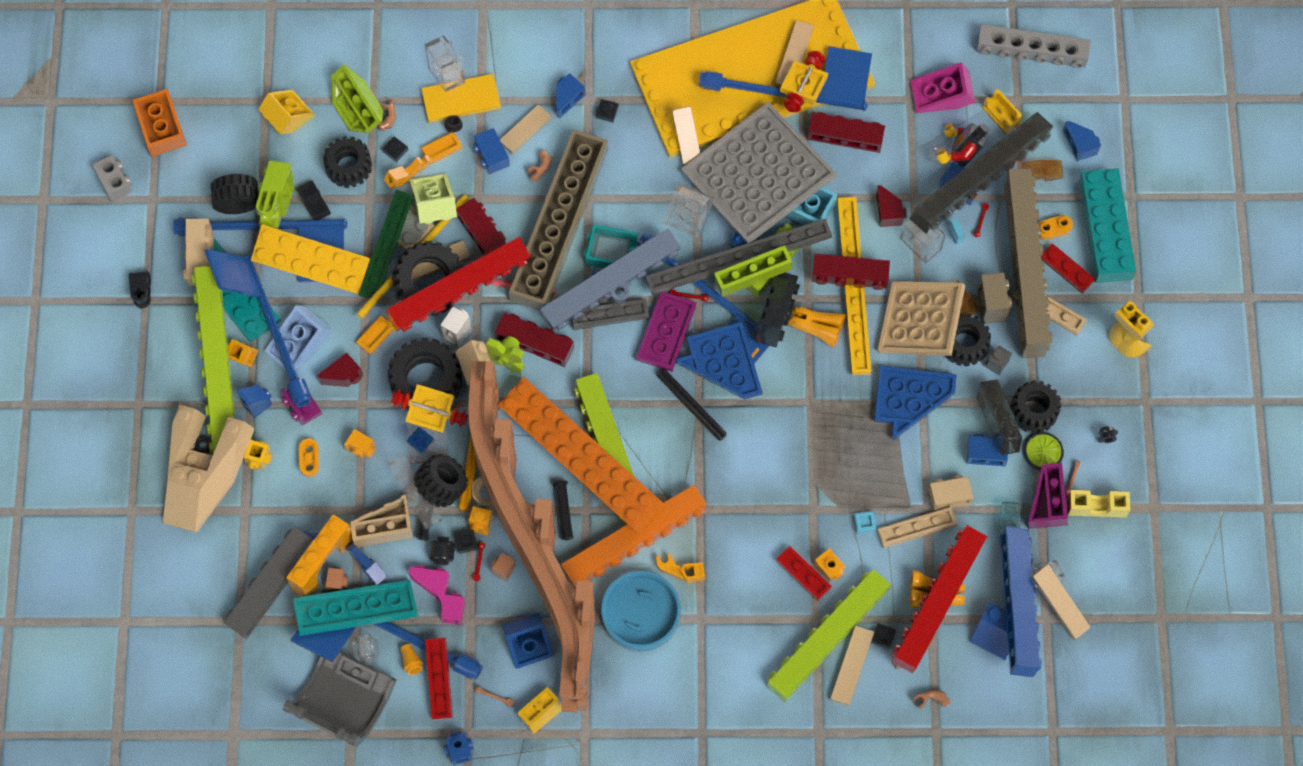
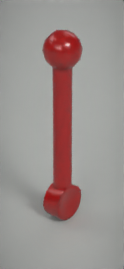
M983 203L981 206L982 213L977 230L974 232V237L976 238L981 236L980 230L985 213L989 209L988 203Z
M676 290L670 291V294L675 296L700 299L703 302L709 300L708 295L699 296L678 293Z
M484 542L478 543L476 573L473 575L475 582H479L481 579L479 573L483 549L486 546Z

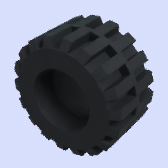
M344 136L342 140H339V138L335 139V143L331 142L329 148L325 149L323 160L326 173L333 183H337V186L341 187L344 185L345 188H349V185L357 187V183L361 185L364 183L363 179H368V173L372 171V161L369 149H367L365 143L362 144L360 139L355 141V137L347 139V136ZM345 157H354L358 160L356 164L348 168L338 165L339 161Z
M228 174L220 176L211 182L212 207L217 212L223 214H242L256 208L259 197L256 178L245 174Z
M963 314L959 315L955 337L963 333L969 334L974 337L977 344L965 347L960 345L955 338L952 355L945 356L946 358L950 357V362L954 363L956 361L959 366L963 363L966 367L970 366V363L975 365L978 360L980 362L983 360L991 342V333H988L989 327L988 325L984 326L985 321L983 319L979 321L978 316L975 315L973 318L971 314H967L966 317Z
M1036 380L1031 381V384L1026 382L1023 386H1020L1015 392L1010 405V415H1013V422H1017L1016 426L1018 428L1023 427L1025 432L1030 430L1032 434H1035L1036 431L1043 433L1044 429L1048 431L1055 424L1061 409L1060 395H1056L1057 390H1052L1050 384L1044 385L1043 381L1036 383ZM1029 401L1039 402L1044 406L1045 412L1034 413L1027 408L1025 403Z
M434 454L416 471L414 485L418 488L417 492L429 504H435L436 507L442 506L444 508L452 505L468 486V478L465 476L466 472L462 469V466L454 458L451 459L448 455Z

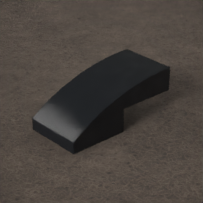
M313 180L296 188L313 220H320L331 214Z

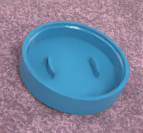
M648 571L629 572L613 581L606 590L601 606L602 622L610 638L621 647L640 652L654 650L668 642L676 632L680 621V600L674 587L662 576Z

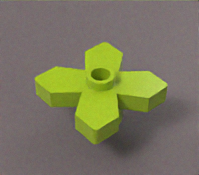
M507 336L501 343L489 338L486 347L490 360L494 361L495 365L501 364L510 371L521 375L524 369V363L522 362L524 351L519 350L520 342L511 336Z

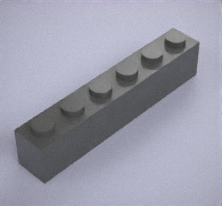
M295 526L284 535L285 540L281 545L275 547L269 562L266 561L262 565L258 577H254L248 586L250 588L245 594L240 595L236 607L233 610L231 609L225 616L224 624L245 639L250 636L288 583L286 577L314 541Z

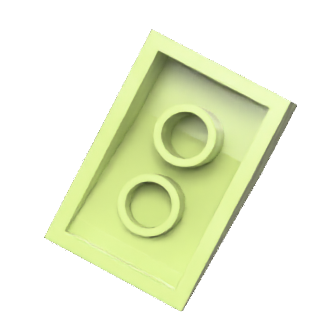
M446 173L409 179L420 223L430 224L437 220L447 221L457 217L455 198Z

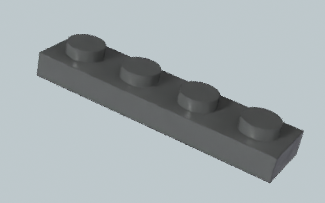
M646 299L627 301L622 304L600 305L593 310L588 308L583 311L584 315L574 321L572 318L574 330L649 319Z

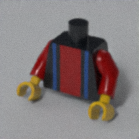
M971 123L966 128L955 130L952 124L945 125L946 130L943 131L946 137L949 139L955 137L949 155L945 149L937 152L939 162L944 164L952 160L965 167L983 148L986 134L989 132L988 126L984 123H981L979 126Z

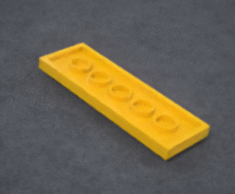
M263 224L261 225L251 257V261L356 294L360 292L371 258Z

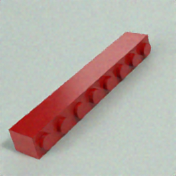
M519 236L391 306L385 313L396 332L400 330L405 332L413 327L412 324L419 321L421 323L430 318L428 315L434 311L438 314L446 309L445 305L449 303L454 305L460 302L465 294L468 293L470 296L479 291L478 287L491 285L495 282L494 278L500 275L502 278L509 275L514 267L517 266L519 269L527 265V260H529L531 255Z
M966 525L963 530L959 529L954 538L957 540L955 546L951 545L945 554L948 556L946 562H941L937 569V572H939L937 579L933 577L928 586L931 589L929 594L923 595L919 602V605H921L919 612L915 610L910 619L913 622L910 629L905 628L901 635V638L904 640L901 645L897 644L892 652V655H894L893 663L912 674L917 669L988 536L969 525Z

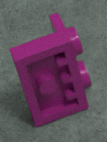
M285 388L281 389L283 394L280 397L286 407H291L293 411L290 413L296 422L300 421L302 426L322 415V411L312 396L310 404L304 407H297L293 403L289 391L285 390Z

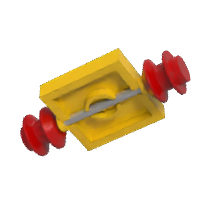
M810 51L805 59V64L797 61L793 62L780 88L781 93L787 94V99L783 104L789 112H799L804 101L815 104L828 78V73L820 70L825 62L821 52Z
M418 384L413 399H410L409 392L405 395L401 394L400 389L398 392L393 393L391 403L394 404L393 408L397 405H400L402 410L406 409L407 406L410 407L405 422L440 433L444 432L447 419L450 418L451 426L454 423H458L461 428L462 425L466 426L469 414H466V409L463 412H459L458 407H456L453 411H450L454 395Z

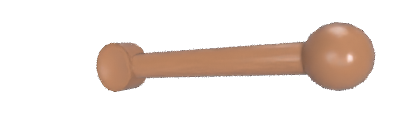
M1080 461L1075 463L1068 488L1065 491L1066 498L1071 491Z
M476 686L474 689L478 694L482 693L506 703L507 707L513 706V700L510 698L505 699L483 690L481 686Z

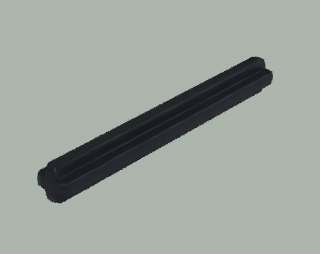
M665 368L657 373V377L719 441L727 436L726 431Z

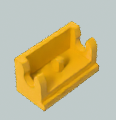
M999 89L994 91L990 99L987 97L982 106V109L1005 134L1020 124L1022 114Z
M546 687L517 714L523 724H526L534 735L562 711V703Z

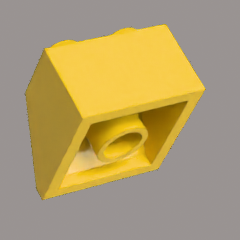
M292 89L268 93L258 108L263 117L280 134L293 133L315 115Z

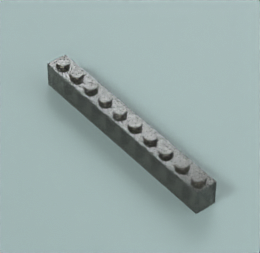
M1036 112L914 208L910 220L925 234L931 229L933 231L940 226L941 221H947L955 210H961L968 200L972 201L978 195L980 190L985 191L993 180L997 181L1004 171L1008 172L1017 161L1021 162L1029 151L1034 152L1038 148L1039 143H1045L1051 137L1050 132L1053 125Z

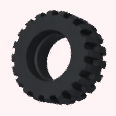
M425 241L423 244L419 242L414 244L413 247H408L398 258L392 273V289L396 292L395 297L397 300L402 301L419 292L411 282L412 271L418 264L424 262L436 264L443 270L445 276H448L464 267L463 262L459 261V255L457 253L453 254L451 252L452 248L449 246L445 248L440 242L432 244L431 241ZM452 303L445 305L446 309L442 313L448 311L454 305ZM435 311L431 313L432 316L438 315Z
M422 338V341L418 342L414 339L411 340V344H403L401 346L402 350H396L393 354L394 359H390V369H388V381L392 395L400 389L401 394L405 395L409 392L410 399H413L416 388L408 383L407 376L415 366L431 363L437 365L443 371L442 380L431 389L454 395V398L458 397L459 389L462 388L461 366L458 358H456V353L453 349L449 350V346L444 342L440 345L437 339L428 341V338Z

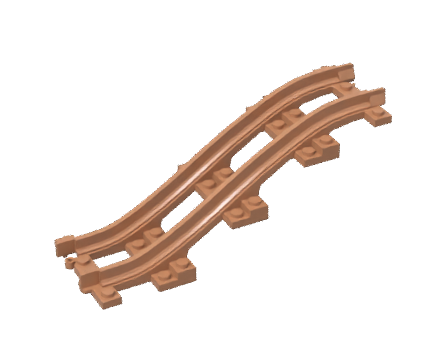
M473 361L468 408L469 426L477 465L498 517L534 582L563 649L559 696L562 697L561 710L571 713H577L578 710L587 711L590 659L595 626L593 582L577 581L575 586L567 581L554 556L556 532L552 500L536 499L535 504L525 502L515 483L517 454L512 420L498 419L500 399L494 361Z

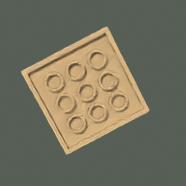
M892 281L878 351L881 354L951 356L965 285L953 282Z

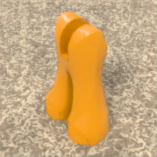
M801 306L793 307L791 312L793 316H790L789 326L812 334L824 341L829 347L835 348L845 322V314L818 312Z
M916 570L912 571L910 579V608L921 607L919 602L924 594H929L928 592L931 589L928 586L933 579ZM964 584L961 585L957 594L965 593ZM956 594L951 606L965 605V597Z

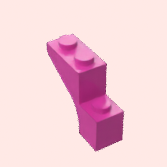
M422 565L410 567L409 574L411 580L441 603L442 623L462 625L466 602L465 598L460 594L450 593V595H447L450 581L449 572H446L443 568L427 569V567Z

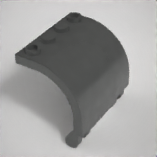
M341 651L333 662L320 656L317 666L302 692L295 700L291 701L288 699L282 710L357 747L366 739L380 718L397 679Z

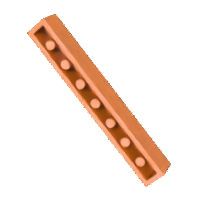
M695 485L664 502L665 506L639 534L627 524L562 563L561 569L569 583L576 586L577 581H588L593 577L598 578L602 576L606 569L611 566L612 568L617 567L626 557L631 558L635 556L639 549L644 546L646 548L652 546L659 537L662 536L664 538L671 534L674 528L685 526L689 522L688 520L694 516L698 518L703 515L707 503Z

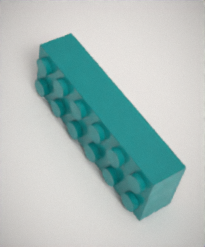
M1119 168L1082 171L1079 178V187L1094 278H1096L1095 283L1133 280L1136 266Z

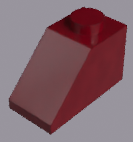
M877 185L876 197L880 227L902 226L904 219L907 218L906 207H903L902 200L882 185Z
M345 353L318 374L317 378L321 385L349 387L351 384L358 383L363 373L351 356Z

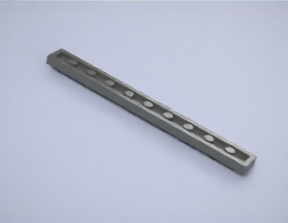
M823 219L647 275L646 280L651 294H658L714 276V273L784 245L789 252L832 238V233L827 220Z

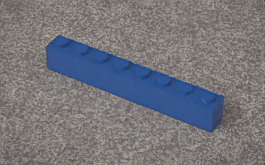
M1006 526L1000 535L1010 675L1034 677L1038 670L1041 669L1042 660L1039 658L1040 641H1038L1037 637L1039 625L1036 623L1037 606H1035L1034 601L1036 589L1033 588L1034 580L1031 577L1034 573L1032 571L1033 555L1030 553L1032 539L1029 537V529Z

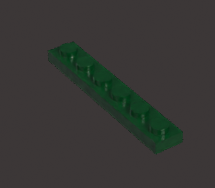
M399 190L395 191L359 292L360 297L370 299L383 285L414 195Z

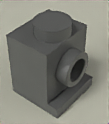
M999 345L996 350H991L983 366L1000 376L1010 361L1012 353Z

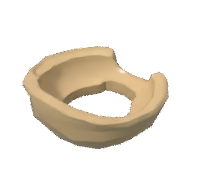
M480 476L473 482L471 494L477 503L483 506H490L493 504L491 498L483 499L480 497L479 491L485 486L482 476Z

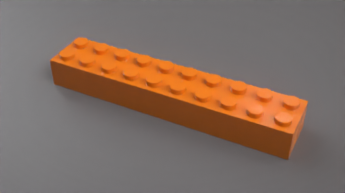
M525 377L498 404L501 409L638 534L665 506L660 499Z

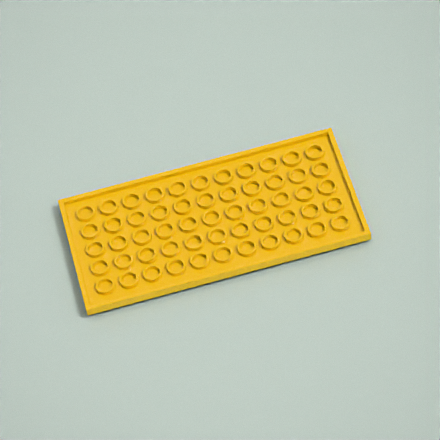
M809 0L630 61L632 71L669 158L680 154L672 115L673 109L685 106L691 107L698 145L702 147L718 141L767 102L783 118L824 105L817 102L813 105L804 101L801 110L792 113L783 104L787 99L786 97L726 87L725 89L721 88L720 92L706 90L699 86L701 72L711 71L723 73V77L728 80L781 88L775 86L796 20L814 25L802 64H805V59L810 51H819L825 58V62L820 70L825 72L829 46L860 51L838 1ZM870 71L867 89L875 87Z

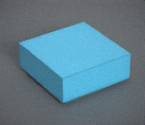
M955 219L951 221L949 230L957 245L963 242L965 234L959 220Z
M874 511L854 513L857 534L877 531Z

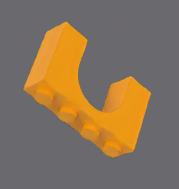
M334 514L331 516L286 577L293 592L301 597L314 594L320 586L317 576L325 560L335 549L343 554L346 550L345 548L353 541L352 531L348 523Z

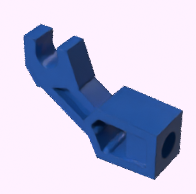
M353 543L345 548L362 565V571L375 585H378L388 576L372 558L368 559Z

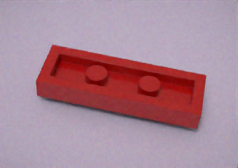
M1053 243L1041 255V261H1044L1046 265L1080 293L1083 294L1095 282L1096 278Z
M791 546L776 558V562L817 601L832 588Z

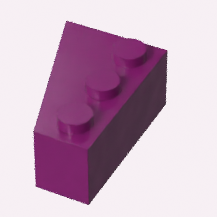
M1062 463L1042 465L1028 521L1029 529L1068 526Z

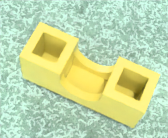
M1071 490L1067 497L1068 516L1126 518L1130 512V492L1110 491L1107 495L1094 496L1091 495L1090 491Z

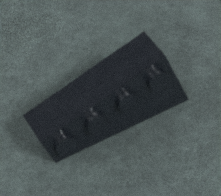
M786 272L774 276L770 293L759 320L755 342L777 348L778 341H783L785 331L782 329L783 326L788 325L790 315H787L788 310H793L795 300L792 298L793 294L797 295L800 284H797L799 276Z

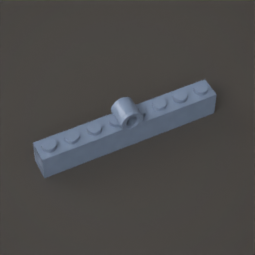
M669 228L542 307L540 313L553 331L555 329L559 331L568 325L567 322L572 318L575 321L583 316V311L588 308L590 310L600 305L599 301L604 298L606 300L611 299L616 304H622L628 298L629 286L632 280L635 278L640 280L647 275L646 271L651 268L653 270L663 265L662 261L669 258L671 260L679 254L678 251L681 246ZM622 290L624 294L618 296L615 291Z

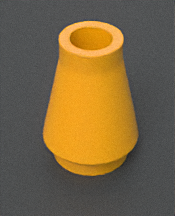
M411 644L402 646L400 651L402 653L404 671L408 675L418 674L423 669V662L415 653Z

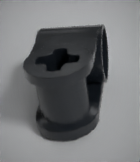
M149 271L129 273L130 296L135 306L140 309L148 307L151 303V278Z

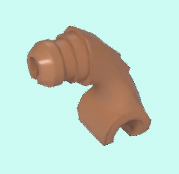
M388 99L389 105L381 103L384 112L388 113V116L378 125L381 131L391 129L396 119L395 104L391 99Z
M546 150L539 152L541 165L528 168L527 173L529 175L534 174L531 176L533 182L538 181L549 169L552 157Z
M929 690L917 694L913 699V703L917 699L921 700L922 704L918 708L922 709L927 700L934 699L938 703L940 702L943 707H946L950 704V699L947 698L946 692Z

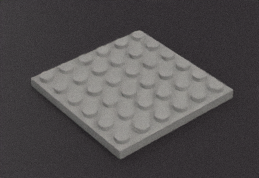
M769 102L681 168L682 173L747 244L754 241L837 177L836 172Z

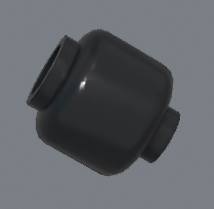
M438 536L437 540H433L430 543L429 559L433 561V564L449 565V562L454 560L455 544L449 541V537Z

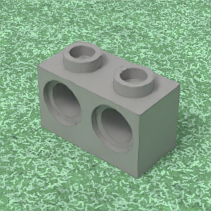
M113 155L92 164L111 202L131 193L129 185H132L127 174H122L121 171L124 168L120 160L115 161ZM113 168L111 172H106L108 169ZM121 183L120 186L114 187L115 184Z

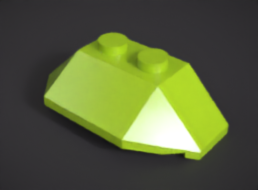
M343 64L331 75L332 104L350 131L370 133L382 122L383 108L365 80L347 65Z

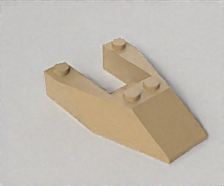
M179 405L172 423L163 523L197 533L234 484L254 428L245 421L228 417L213 456L193 451L206 416L195 408Z

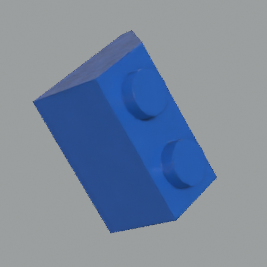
M990 602L970 642L1003 660H1006L1008 656L1006 614L1004 609Z
M539 612L501 625L516 669L553 657L546 629Z

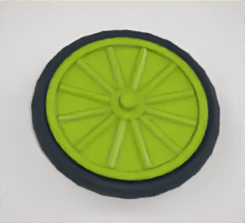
M1038 432L1031 435L1025 441L1023 454L1031 467L1041 470L1043 464L1061 463L1064 457V449L1061 441L1053 434Z

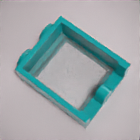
M593 224L592 231L589 230L587 236L589 246L588 248L585 247L583 258L586 259V266L606 268L636 249L638 232Z

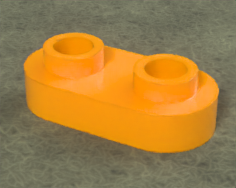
M1066 215L1040 221L1037 227H1041L1040 239L1050 240L1069 234L1073 227V221ZM1061 222H1065L1067 225L1063 226ZM1043 227H1048L1049 230L1046 231L1043 229Z
M311 438L304 439L299 444V469L305 477H314L319 472V446ZM307 448H313L311 452H306ZM308 466H313L312 470H306Z

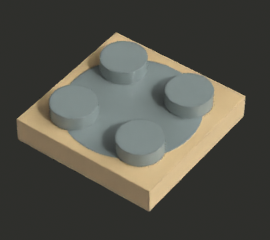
M411 206L398 244L404 250L408 247H413L414 244L421 242L435 225L432 223H420L416 209Z

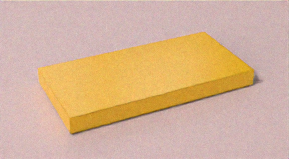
M494 74L421 88L429 123L446 120L452 115L463 117L501 109Z

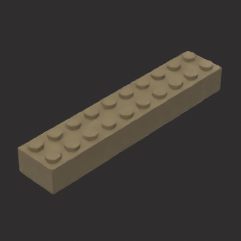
M572 130L526 248L531 257L527 260V265L518 269L510 288L509 297L511 302L539 311L550 303L607 155L608 140Z
M1031 168L1009 169L1004 184L1015 291L1018 288L1021 289L1018 290L1016 306L1022 358L1045 357L1047 350L1050 349V343H1052V332L1048 330L1051 319L1050 314H1047L1046 308L1049 306V300L1044 292L1047 289L1046 279H1043L1042 274L1045 272V263L1041 261L1043 245L1039 244L1041 227H1037L1039 210L1035 208L1037 192L1033 190L1036 180L1035 175H1032Z

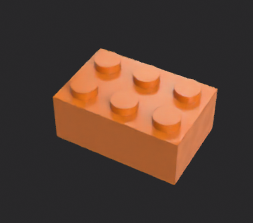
M168 89L132 100L151 157L187 146Z

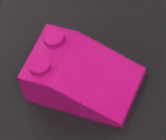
M962 62L911 80L917 113L959 109L975 103L970 72Z

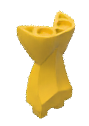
M1129 300L1115 313L1117 320L1110 328L1108 337L1112 345L1126 357L1133 358L1141 356L1151 348V344L1145 343L1140 339L1153 328L1154 323Z

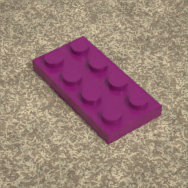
M661 292L636 361L661 369L665 368L667 371L673 372L697 302Z

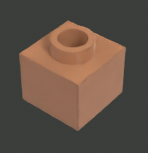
M501 553L499 557L496 556L491 564L493 575L507 582L516 567V560L504 553Z
M328 568L325 585L328 592L341 591L347 588L349 577L346 576L344 569Z

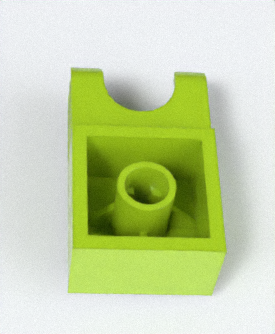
M269 160L267 168H264L263 171L264 180L259 184L260 194L256 209L257 214L261 215L259 221L260 228L263 224L279 229L282 215L286 216L295 188L291 163Z

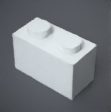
M453 307L441 323L443 339L460 348L472 330L469 314L461 308L458 310Z

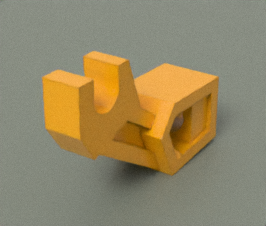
M425 155L422 159L418 157L405 169L401 166L389 170L383 180L390 189L404 186L411 177L423 171L429 165L431 159L428 155Z
M671 554L667 555L668 561L665 563L660 560V556H656L657 568L662 573L664 572L682 580L686 584L705 580L703 562L684 564L681 567L676 565ZM693 570L694 576L687 577L685 571Z

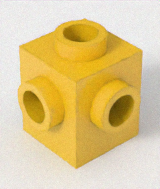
M250 440L244 455L245 463L251 469L258 470L260 468L264 470L266 464L269 465L272 459L269 445L262 441Z

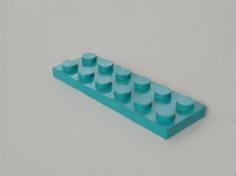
M214 238L213 250L227 253ZM222 290L224 311L250 343L270 329L258 297ZM271 307L275 320L278 324L281 321V319Z
M410 580L293 598L299 636L418 617Z

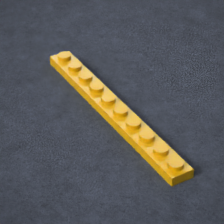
M856 197L837 198L842 256L862 258ZM846 285L844 289L852 375H871L864 288Z

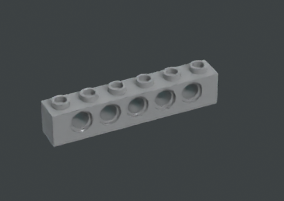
M981 24L977 52H981L984 55L995 54L1001 57H1015L1020 60H1036L1039 63L1050 62L1056 65L1086 68L1091 40Z

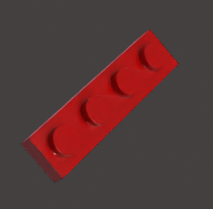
M445 637L425 639L432 720L453 718L447 640Z

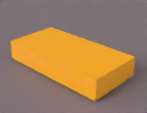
M452 132L421 147L424 156L428 155L431 159L430 165L463 149L457 136Z
M380 315L356 341V345L371 356L395 330L392 323Z

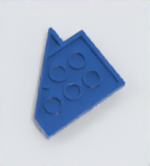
M742 322L687 337L691 355L676 359L677 364L744 400L763 395Z
M880 365L874 422L893 424L892 439L895 440L955 394L957 374Z

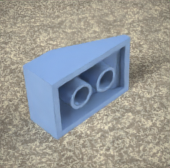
M295 306L279 329L295 371L323 345L333 330L305 306ZM273 338L264 352L285 369Z

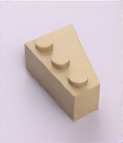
M186 219V251H184L186 268L183 270L184 280H187L189 286H196L192 282V274L195 273L194 267L210 266L205 254L206 249L213 250L214 232L209 219Z
M406 494L401 496L400 499L387 503L384 507L374 512L371 511L350 522L353 543L357 548L413 538Z

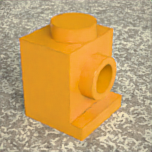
M231 339V342L228 343L229 359L252 367L259 350L234 339Z
M356 429L353 430L344 444L347 452L351 451L360 458L362 456L367 459L368 457L371 458L376 451L374 440Z
M473 506L469 518V530L474 529V533L488 536L493 520L492 511Z
M831 548L815 559L814 566L829 583L833 579L837 581L844 575L845 565L832 552ZM832 562L834 567H829L828 563Z

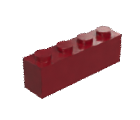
M812 112L808 140L880 153L886 125H881L878 122H864L861 119H847L840 115L831 116L823 112Z
M473 198L456 208L457 218L485 256L505 245L506 238L501 230L497 231L495 228L496 223L493 218L486 215L484 205L481 202L478 203Z
M814 254L812 282H816L819 285L835 284L840 287L852 285L856 288L872 287L875 290L887 289L890 260Z
M504 313L495 330L497 340L502 341L507 336L514 337L520 342L519 347L521 350L564 368L574 350V341L570 337L557 335L549 328L543 329L538 327L536 323L521 320L519 316L512 313L510 315Z

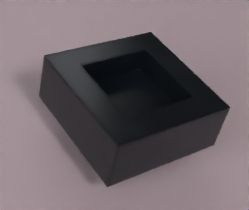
M601 99L596 118L614 123L619 104Z
M395 136L382 148V152L396 163L409 150L408 146Z
M474 529L455 533L459 554L478 550Z
M878 623L871 643L890 650L896 629Z

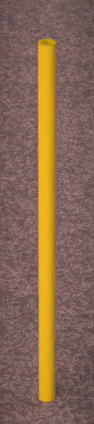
M464 194L456 202V208L466 203L469 197ZM440 220L420 243L423 244L425 241L432 242L450 220ZM392 275L358 311L356 315L360 319L371 310L392 286Z

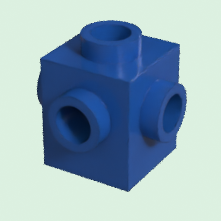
M455 732L446 738L447 744L443 746L446 757L451 756L453 766L473 760L470 750L474 749L471 737L466 738L465 733Z

